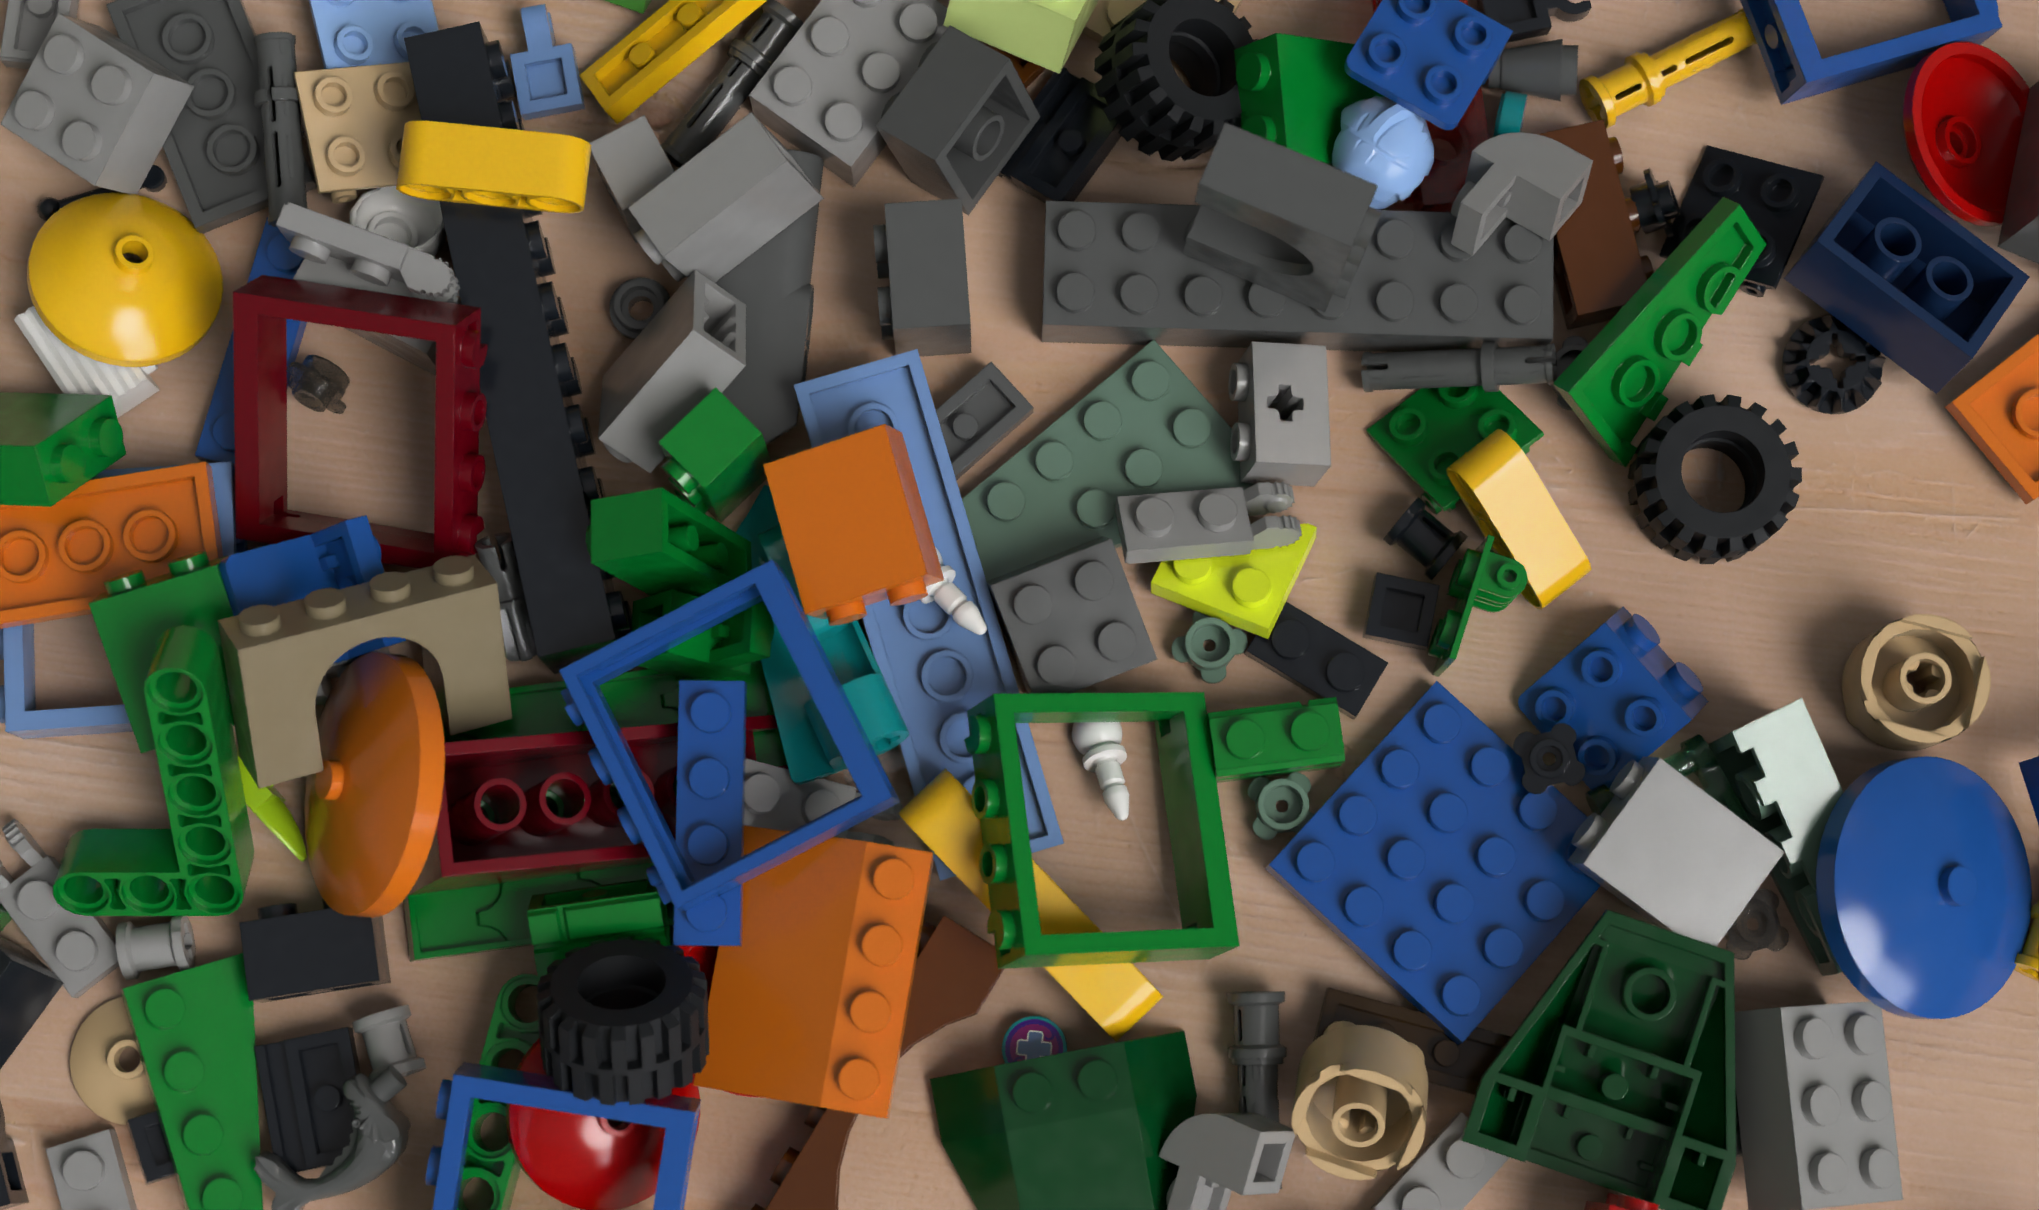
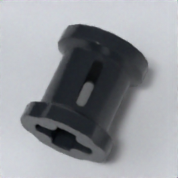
M1418 497L1383 540L1389 545H1399L1426 567L1424 575L1432 581L1468 536L1462 531L1453 533L1425 510L1426 503Z

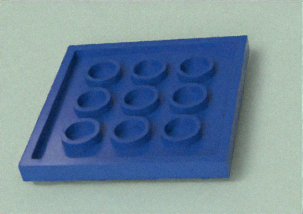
M1436 681L1265 869L1420 1012L1425 1013L1445 1032L1443 1033L1459 1045L1467 1039L1601 885L1568 861L1577 848L1572 844V839L1578 828L1588 817L1553 785L1548 786L1541 794L1528 792L1522 785V777L1525 774L1522 758Z

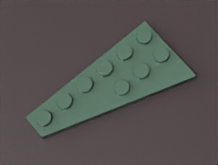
M1155 340L1147 344L962 498L986 581L1102 536L1111 538L1115 549L1121 547L1115 513L1118 496L1243 487L1244 491L1254 485L1253 483H1240V461H1233L1230 452L1232 428Z

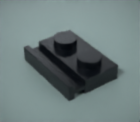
M1063 67L1060 74L1053 73L1034 99L1033 103L1040 118L998 174L999 177L1004 176L1013 181L1018 188L1044 203L1046 201H1075L1121 138L1118 131L1122 127L1115 118L1111 121L1108 120L1103 111L1108 104L1105 97H1098L1095 84L1083 77L1079 79L1070 74L1067 68Z
M345 1027L287 1039L281 1042L254 1046L273 1154L280 1156L295 1172L317 1169L333 1164L335 1158L342 1155L343 1148L350 1144V1134L353 1133L351 1122L355 1111L352 1110V1105H349L350 1100L345 1097L343 1092L344 1082L350 1077L361 1073L353 1028Z

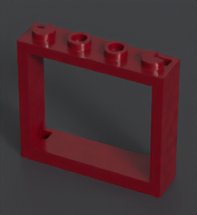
M261 275L233 291L236 538L275 544L310 535L349 520L288 510L286 319L436 341L434 533L369 523L372 534L380 545L382 563L421 569L433 566L436 561L444 557H468L475 555L477 535L485 529L483 518L478 516V492L483 485L486 471L485 459L482 455H479V430L484 424L487 410L486 397L483 393H480V368L485 361L488 344L480 343L481 307Z

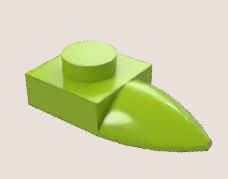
M237 750L247 806L301 862H304L307 858L304 841L291 812L283 803L286 799L277 791L274 785L259 789L240 759L239 751Z

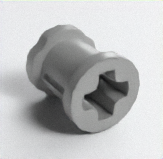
M173 916L169 922L134 927L130 921L118 923L116 928V951L119 967L125 980L138 979L141 972L178 966L180 971L195 967V939L188 916Z
M409 1005L387 1009L352 1022L354 1032L361 1033L373 1070L369 1074L371 1081L390 1065L396 1068L403 1077L426 1069L424 1058L417 1057L406 1021L411 1016Z

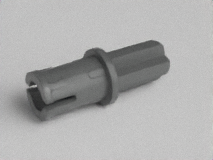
M508 532L495 534L501 556L500 560H498L495 546L491 545L489 536H486L475 543V550L479 555L482 565L498 584L505 657L509 661H528L537 655L512 535Z

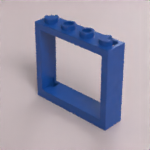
M1740 0L1781 105L1915 67L1928 53L1950 43L1971 42L1981 45L2003 27L1998 16L1997 0H1943L1951 23L1822 59L1799 0Z
M773 559L559 670L567 686L566 689L560 691L567 705L565 709L577 727L584 723L586 724L596 747L588 750L592 765L606 786L614 782L625 806L617 809L620 822L634 845L643 841L654 863L653 866L646 869L648 879L651 885L656 887L663 903L666 904L672 901L678 910L687 911L717 895L720 896L900 802L783 568ZM764 601L861 795L695 881L608 705L600 685Z
M463 1062L453 1074V1080L443 1079L436 1106V1119L446 1120L443 1145L432 1146L426 1171V1185L436 1187L432 1210H457L474 1098L666 1128L653 1210H684L701 1099L669 1095L659 1100L654 1097L644 1099L642 1104L629 1105V1102H616L615 1106L602 1105L600 1100L595 1098L584 1101L573 1097V1090L562 1091L554 1085L553 1077L468 1062Z

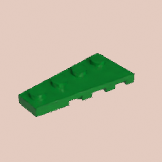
M1722 197L1553 383L1607 456L1625 468L1638 449L1630 443L1646 418L1655 422L1669 400L1662 395V392L1681 362L1690 366L1703 346L1700 343L1702 329L1712 314L1722 315L1767 245L1741 205Z
M243 953L123 988L121 995L186 1210H263L262 1180L254 1170L256 1165L255 1156L260 1153L257 1068L254 1048V1002L249 1001Z

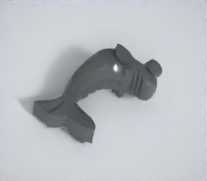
M391 1065L388 1066L372 1081L364 1073H358L344 1082V1095L350 1100L349 1105H352V1110L355 1111L351 1122L353 1133L350 1134V1144L343 1148L342 1155L337 1156L333 1164L327 1165L320 1177L304 1178L300 1176L280 1156L269 1151H263L255 1156L256 1165L254 1170L262 1182L275 1192L272 1210H303L305 1204L310 1201L329 1198L356 1190L378 1178L400 1158L407 1147L411 1123L408 1117L390 1101L407 1086L406 1080L396 1068Z

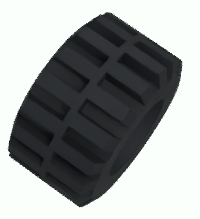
M1147 0L1111 27V32L1102 38L1098 46L1102 54L1095 58L1094 71L1102 76V79L1095 83L1097 95L1106 99L1108 106L1103 111L1108 120L1111 121L1115 118L1122 127L1118 133L1127 142L1133 138L1138 141L1139 151L1149 156L1158 151L1161 160L1173 162L1179 157L1186 161L1194 159L1215 147L1225 122L1241 129L1242 109L1236 81L1234 50L1259 39H1252L1248 32V29L1252 26L1244 16L1239 19L1233 13L1234 5L1227 0H1220L1219 2L1215 0ZM1170 59L1176 62L1184 71L1190 82L1191 89L1178 77Z
M1714 394L1700 396L1693 404H1689L1686 401L1676 406L1667 416H1664L1637 447L1638 449L1635 452L1637 458L1630 465L1627 478L1634 480V486L1628 491L1630 505L1639 504L1641 513L1635 519L1641 530L1650 525L1657 535L1651 540L1656 546L1663 549L1669 544L1676 548L1673 557L1687 561L1692 556L1700 557V564H1715L1722 558H1725L1727 562L1738 559L1747 552L1756 549L1779 531L1788 521L1785 516L1796 507L1800 495L1794 493L1793 489L1802 482V468L1792 467L1791 460L1799 454L1794 441L1783 444L1779 435L1787 428L1779 419H1776L1771 425L1764 421L1762 416L1767 409L1756 402L1748 409L1740 407L1742 397L1727 395L1721 402H1716ZM1698 448L1714 449L1724 453L1736 463L1745 482L1744 501L1737 511L1728 513L1711 511L1699 505L1689 495L1682 479V461L1688 451Z
M618 937V940L612 941L601 939L590 942V946L585 948L575 947L565 952V959L554 960L547 967V975L540 977L537 985L538 994L536 995L543 1069L547 1076L553 1077L554 1085L562 1091L573 1090V1097L584 1101L595 1098L600 1100L602 1105L614 1106L616 1102H629V1105L642 1104L644 1099L652 1097L659 1100L672 1095V1088H684L693 1081V1074L700 1073L706 1065V1055L709 1054L707 980L705 972H700V964L694 957L684 956V950L674 945L663 946L660 944V940L650 938L633 940V937Z

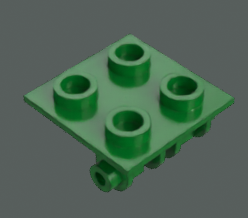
M1483 386L1421 388L1366 430L1367 434L1425 491L1421 494V498L1435 515L1442 510L1444 512H1451L1456 508L1455 503L1461 499L1452 485L1446 469L1495 430L1501 429L1506 432L1519 445L1525 455L1530 451L1529 447L1544 436L1543 431L1500 390L1498 392H1485Z
M1488 535L1476 550L1467 548L1463 560L1458 559L1447 590V595L1457 598L1453 610H1447L1444 619H1439L1428 649V655L1438 658L1432 674L1439 677L1456 660L1472 607L1491 613L1500 612L1527 585V572L1520 562L1490 552L1494 536Z

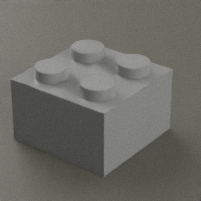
M58 13L0 124L94 186L137 195L188 100L194 85L101 26Z

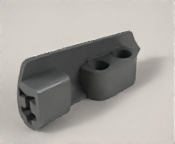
M787 149L820 193L824 160L820 156L809 152ZM819 203L715 282V284L746 304V366L722 394L763 434L766 445L796 427L798 422L799 403L794 390V384L806 381L814 304V285L811 284Z

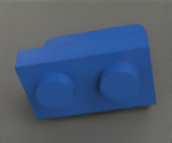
M1382 0L1347 56L1344 70L1351 78L1439 128L1452 130L1459 124L1481 85H1484L1513 30L1459 0Z
M367 515L345 520L310 535L232 554L223 558L219 564L234 616L239 615L244 609L252 606H276L303 599L309 593L318 589H342L370 582L374 576L385 573L381 563V548L376 537L372 534ZM385 637L366 641L348 650L333 664L404 642L406 639Z
M1624 606L1525 690L1518 699L1520 710L1540 733L1551 731L1553 726L1558 723L1567 724L1575 730L1577 738L1573 746L1576 758L1585 767V775L1582 780L1596 793L1607 791L1617 774L1628 762L1635 760L1639 763L1643 756L1648 757L1687 725L1709 702L1702 695L1703 686L1695 673L1681 662L1675 664L1658 645L1660 638L1654 627L1641 615H1631Z

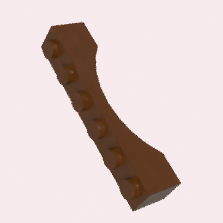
M944 915L937 927L928 922H925L922 927L900 1058L915 1044L945 1026L977 1015L1004 969H998L994 945ZM813 1106L804 1124L814 1129L801 1152L790 1146L770 1178V1181L778 1185L779 1188L767 1208L765 1209L755 1203L751 1210H839L840 1169L849 1134L858 1114Z

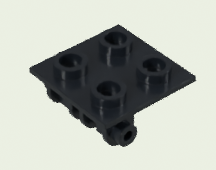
M1707 145L1679 208L1681 215L1675 217L1672 224L1675 236L1666 238L1659 256L1667 259L1722 197H1725L1741 205L1767 244L1740 286V289L1749 295L1763 297L1766 289L1777 288L1823 183L1824 176Z

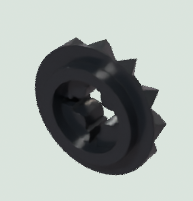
M1829 313L1806 321L1792 334L1784 349L1782 369L1788 388L1802 404L1812 410L1825 414H1843L1861 407L1874 395L1882 384V369L1886 358L1881 355L1879 350ZM1832 341L1839 357L1849 358L1850 361L1857 360L1855 364L1846 367L1841 372L1838 383L1837 379L1833 378L1830 368H1821L1820 365L1810 366V364H1814L1817 360H1821L1829 354Z

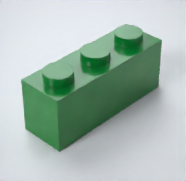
M716 387L658 442L667 459L661 468L669 476L667 480L675 488L674 493L678 498L704 514L708 511L719 523H722L767 479L763 464L771 462L763 434Z
M663 488L591 500V524L588 525L586 530V545L591 556V564L650 596L673 589L701 597L752 570L751 542Z

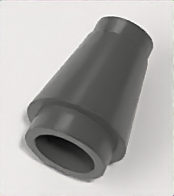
M1563 39L1504 49L1489 76V89L1523 93L1560 102L1561 95H1577L1578 45H1563Z

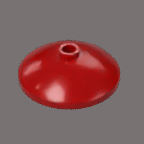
M1954 42L1928 53L1920 60L1911 73L1905 90L1902 114L1905 144L1917 175L1926 189L1941 205L1957 217L1974 225L1984 227L2001 226L2030 88L2016 69L1996 52L1971 42Z
M540 1038L527 1051L516 1070L546 1075L541 1058ZM693 1074V1081L684 1088H672V1095L700 1099L699 1087L693 1085L695 1074ZM510 1103L506 1104L507 1133L515 1158L528 1178L552 1198L584 1210H616L635 1205L656 1193L666 1128L625 1121L617 1127H611L605 1118ZM699 1112V1118H698V1125H697L696 1136H697L698 1127H699L700 1112Z

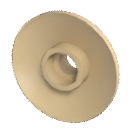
M119 997L98 1007L80 1026L71 1048L70 1072L79 1097L90 1110L110 1122L127 1125L129 1119L154 1112L156 1108L141 1058L138 1067L131 1072H126L120 1065V1055L126 1048L133 1047L137 1051L138 1048L123 998Z

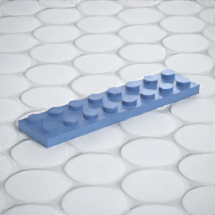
M918 349L794 384V390L812 448L882 424H886L903 434L934 545L942 556L943 566L949 565L955 570L956 575L953 583L967 596V601H972L977 606L987 630L983 635H977L959 626L953 620V615H948L935 601L924 604L917 600L903 605L890 606L889 600L886 599L865 606L867 616L863 617L862 620L872 653L909 731V736L899 745L914 795L916 796L945 768L972 794V788L975 783L972 754L967 751L964 739L970 736L967 711L992 694L1019 693L919 352ZM1015 723L1031 853L1064 844L1029 723ZM933 852L939 880L956 876Z

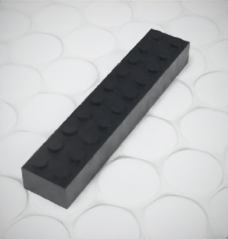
M480 22L404 38L422 121L524 130L521 118H517L513 101H506L507 98L517 96L509 61L504 59L499 40L488 41ZM439 201L455 277H457L459 281L457 284L461 288L458 290L461 304L481 307L480 343L488 344L485 361L480 368V392L486 397V420L537 655L554 674H558L560 669L631 633L632 613L627 600L624 601L621 591L614 590L612 578L617 577L591 564V556L586 545V530L588 525L591 524V500L605 498L606 495L601 478H597L593 466L587 467L585 459L586 456L596 454L589 421L587 417H583L580 404L574 405L572 396L582 394L580 377L575 359L570 357L566 342L560 343L559 336L569 334L561 297H557L553 282H546L545 276L556 274L548 238L543 236L539 220L533 221L532 219L533 216L542 215L543 212Z

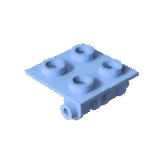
M308 0L324 69L409 62L404 38L439 30L432 0Z

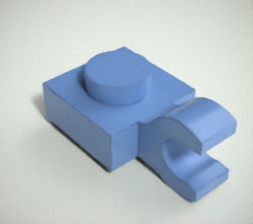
M545 4L520 8L528 51L510 54L520 115L525 121L585 109L573 45L568 43L555 46L552 18L550 12L547 13Z

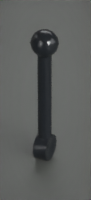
M152 165L140 189L145 188L150 192L163 190L167 183V176L159 166ZM101 187L61 200L45 197L40 200L37 212L40 218L47 221L59 209L80 198L95 194L122 192Z

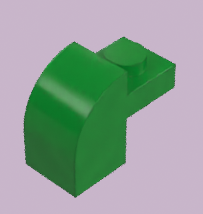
M671 589L633 601L631 632L699 597ZM764 601L638 666L673 675L700 678H726L748 675L751 672L752 662L770 657L771 642L774 636L773 619Z

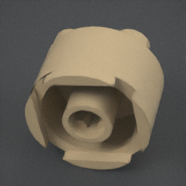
M1914 614L1893 621L1865 637L1848 657L1842 676V696L1848 722L1873 742L1898 751L1922 750L1959 735L1980 717L1987 704L1990 694L1991 676L1985 656L1981 657L1977 647L1971 640L1973 637L1964 627L1948 618L1932 614ZM1915 672L1914 682L1924 686V692L1918 695L1913 693V685L1908 683L1906 679L1907 674Z
M1348 1021L1334 1022L1329 1025L1324 1034L1307 1048L1298 1067L1292 1111V1128L1295 1137L1298 1135L1300 1141L1306 1147L1305 1154L1314 1165L1341 1178L1367 1180L1376 1178L1377 1171L1388 1169L1397 1165V1171L1408 1165L1415 1158L1424 1141L1428 1098V1074L1422 1050L1417 1045L1407 1042L1402 1037L1386 1029L1368 1025H1355Z

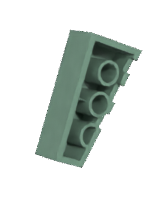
M1800 698L1707 744L1705 748L1742 820L1785 851L1771 870L1770 875L1822 976L1839 974L1843 971L1832 954L1822 927L1816 893V869L1825 825L1834 806L1843 794V790L1805 703Z

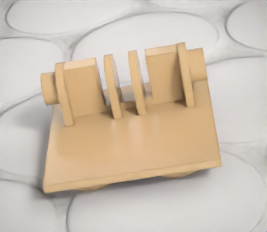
M409 62L294 72L293 75L318 194H331L332 202L341 204L357 199L356 190L396 186L404 125L409 121L421 120Z

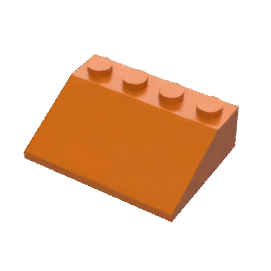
M744 825V856L791 831ZM832 837L743 883L742 946H718L708 1001L709 1054L706 1055V1065L700 1073H695L693 1085L889 1119L934 862L933 852Z

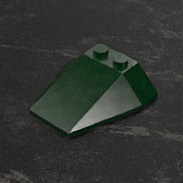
M1605 910L1481 1076L1460 1140L1522 1162L1529 1161L1616 1192L1657 1204L1659 1209L1722 1210L1736 1166L1734 953L1625 915Z
M1185 1031L1122 1041L930 1079L941 1143L978 1210H1167V1192L1177 1176L1179 1166L1160 1158L1159 1155L1171 1132L1179 1124L1194 1116L1197 1098Z

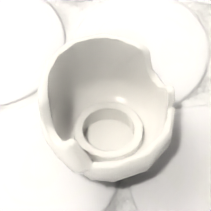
M396 186L371 189L363 193L349 213V224L434 256L445 242L446 231L439 201L405 195L396 190Z

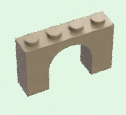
M475 555L468 557H444L436 561L433 566L405 573H381L374 576L370 582L342 589H318L309 593L303 599L276 606L256 605L244 609L237 616L218 620L239 756L259 789L324 771L315 711L318 688L328 669L340 656L353 647L369 640L398 637L421 645L424 671L433 685L440 707L442 723L450 736L512 719L498 584Z

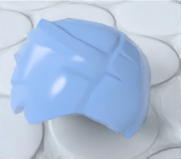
M1385 96L1362 99L1345 107L1341 112V131L1334 143L1332 166L1378 185L1370 207L1377 210L1385 209L1398 200L1403 201L1409 197L1413 190L1421 184L1424 176L1429 175L1434 163V145L1426 120Z

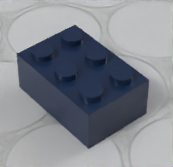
M1876 161L1842 200L1784 279L1937 394L1973 359L2030 276Z

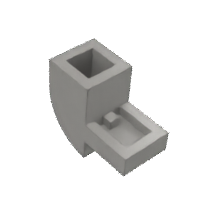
M1506 133L1482 142L1472 151L1465 185L1458 193L1452 205L1451 214L1457 217L1451 245L1473 256L1505 218L1550 241L1582 203L1593 160L1554 139L1533 133Z
M1245 1112L1200 1114L1185 1120L1168 1136L1159 1155L1160 1158L1179 1166L1177 1176L1167 1192V1210H1226L1232 1191L1240 1195L1279 1193L1295 1138L1293 1129L1265 1116Z

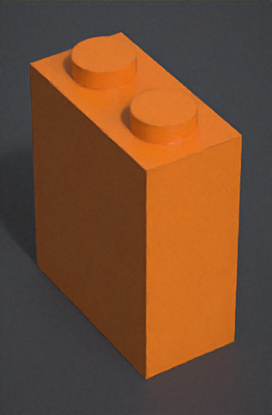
M882 424L763 464L805 615L823 620L828 619L830 626L842 625L867 616L865 608L867 605L886 599L889 600L890 606L911 603L928 596L926 586L944 581L902 432Z

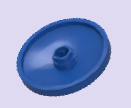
M1924 756L1895 759L1869 769L1849 785L1834 806L1825 825L1820 842L1816 869V893L1820 919L1828 945L1835 960L1852 985L1878 1007L1895 1015L1911 1019L1954 1018L1970 1013L1988 1002L2004 986L2016 967L2014 962L2017 954L2022 953L2027 938L2032 906V884L2026 849L2015 820L1999 795L1985 780L1967 767L1951 760Z

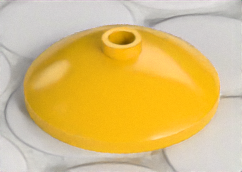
M102 193L83 197L67 204L55 212L41 227L33 242L28 258V289L32 303L44 324L57 338L73 350L93 360L110 365L147 367L162 364L182 356L200 343L207 335L217 317L222 301V271L217 255L206 236L199 233L193 222L179 211L162 202L141 195ZM123 254L137 255L143 262H129L124 258Z

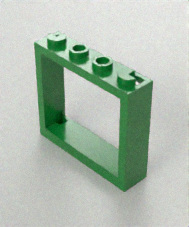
M1204 692L992 694L967 711L970 736L964 739L967 751L972 754L975 775L971 802L975 816L980 819L983 841L979 857V869L983 881L988 884L991 913L987 922V934H994L998 969L1205 960L1240 946ZM1154 722L1182 929L1041 935L1015 723Z

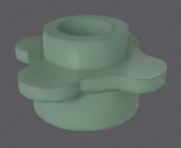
M1196 611L1192 617L1193 625L1184 636L1177 637L1173 641L1171 652L1177 662H1188L1198 669L1202 680L1206 683H1219L1226 677V666L1234 655H1240L1246 650L1247 637L1242 630L1232 629L1225 621ZM1206 640H1212L1215 643L1213 651L1209 652L1204 649L1203 643Z
M1294 772L1287 779L1270 781L1265 777H1258L1251 782L1248 787V796L1255 802L1257 816L1252 828L1259 838L1271 840L1277 833L1292 831L1297 834L1312 818L1314 814L1309 811V798L1307 795L1311 789V783L1305 775ZM1280 800L1285 801L1288 805L1287 811L1279 812L1276 809V803Z

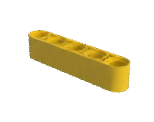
M945 768L898 814L991 912L988 884L983 881L979 869V857L983 847L980 819L973 812L971 794ZM1032 859L1041 935L1102 932ZM1133 963L1044 967L1116 1042L1163 998V995Z

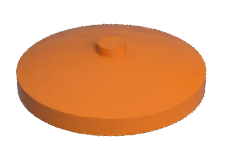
M371 652L358 657L343 671L325 702L317 724L324 771L306 776L304 795L306 849L316 887L326 904L334 911L346 916L380 917L388 914L402 903L415 885L427 860L434 839L442 802L445 772L442 717L437 696L428 675L412 658L404 655Z

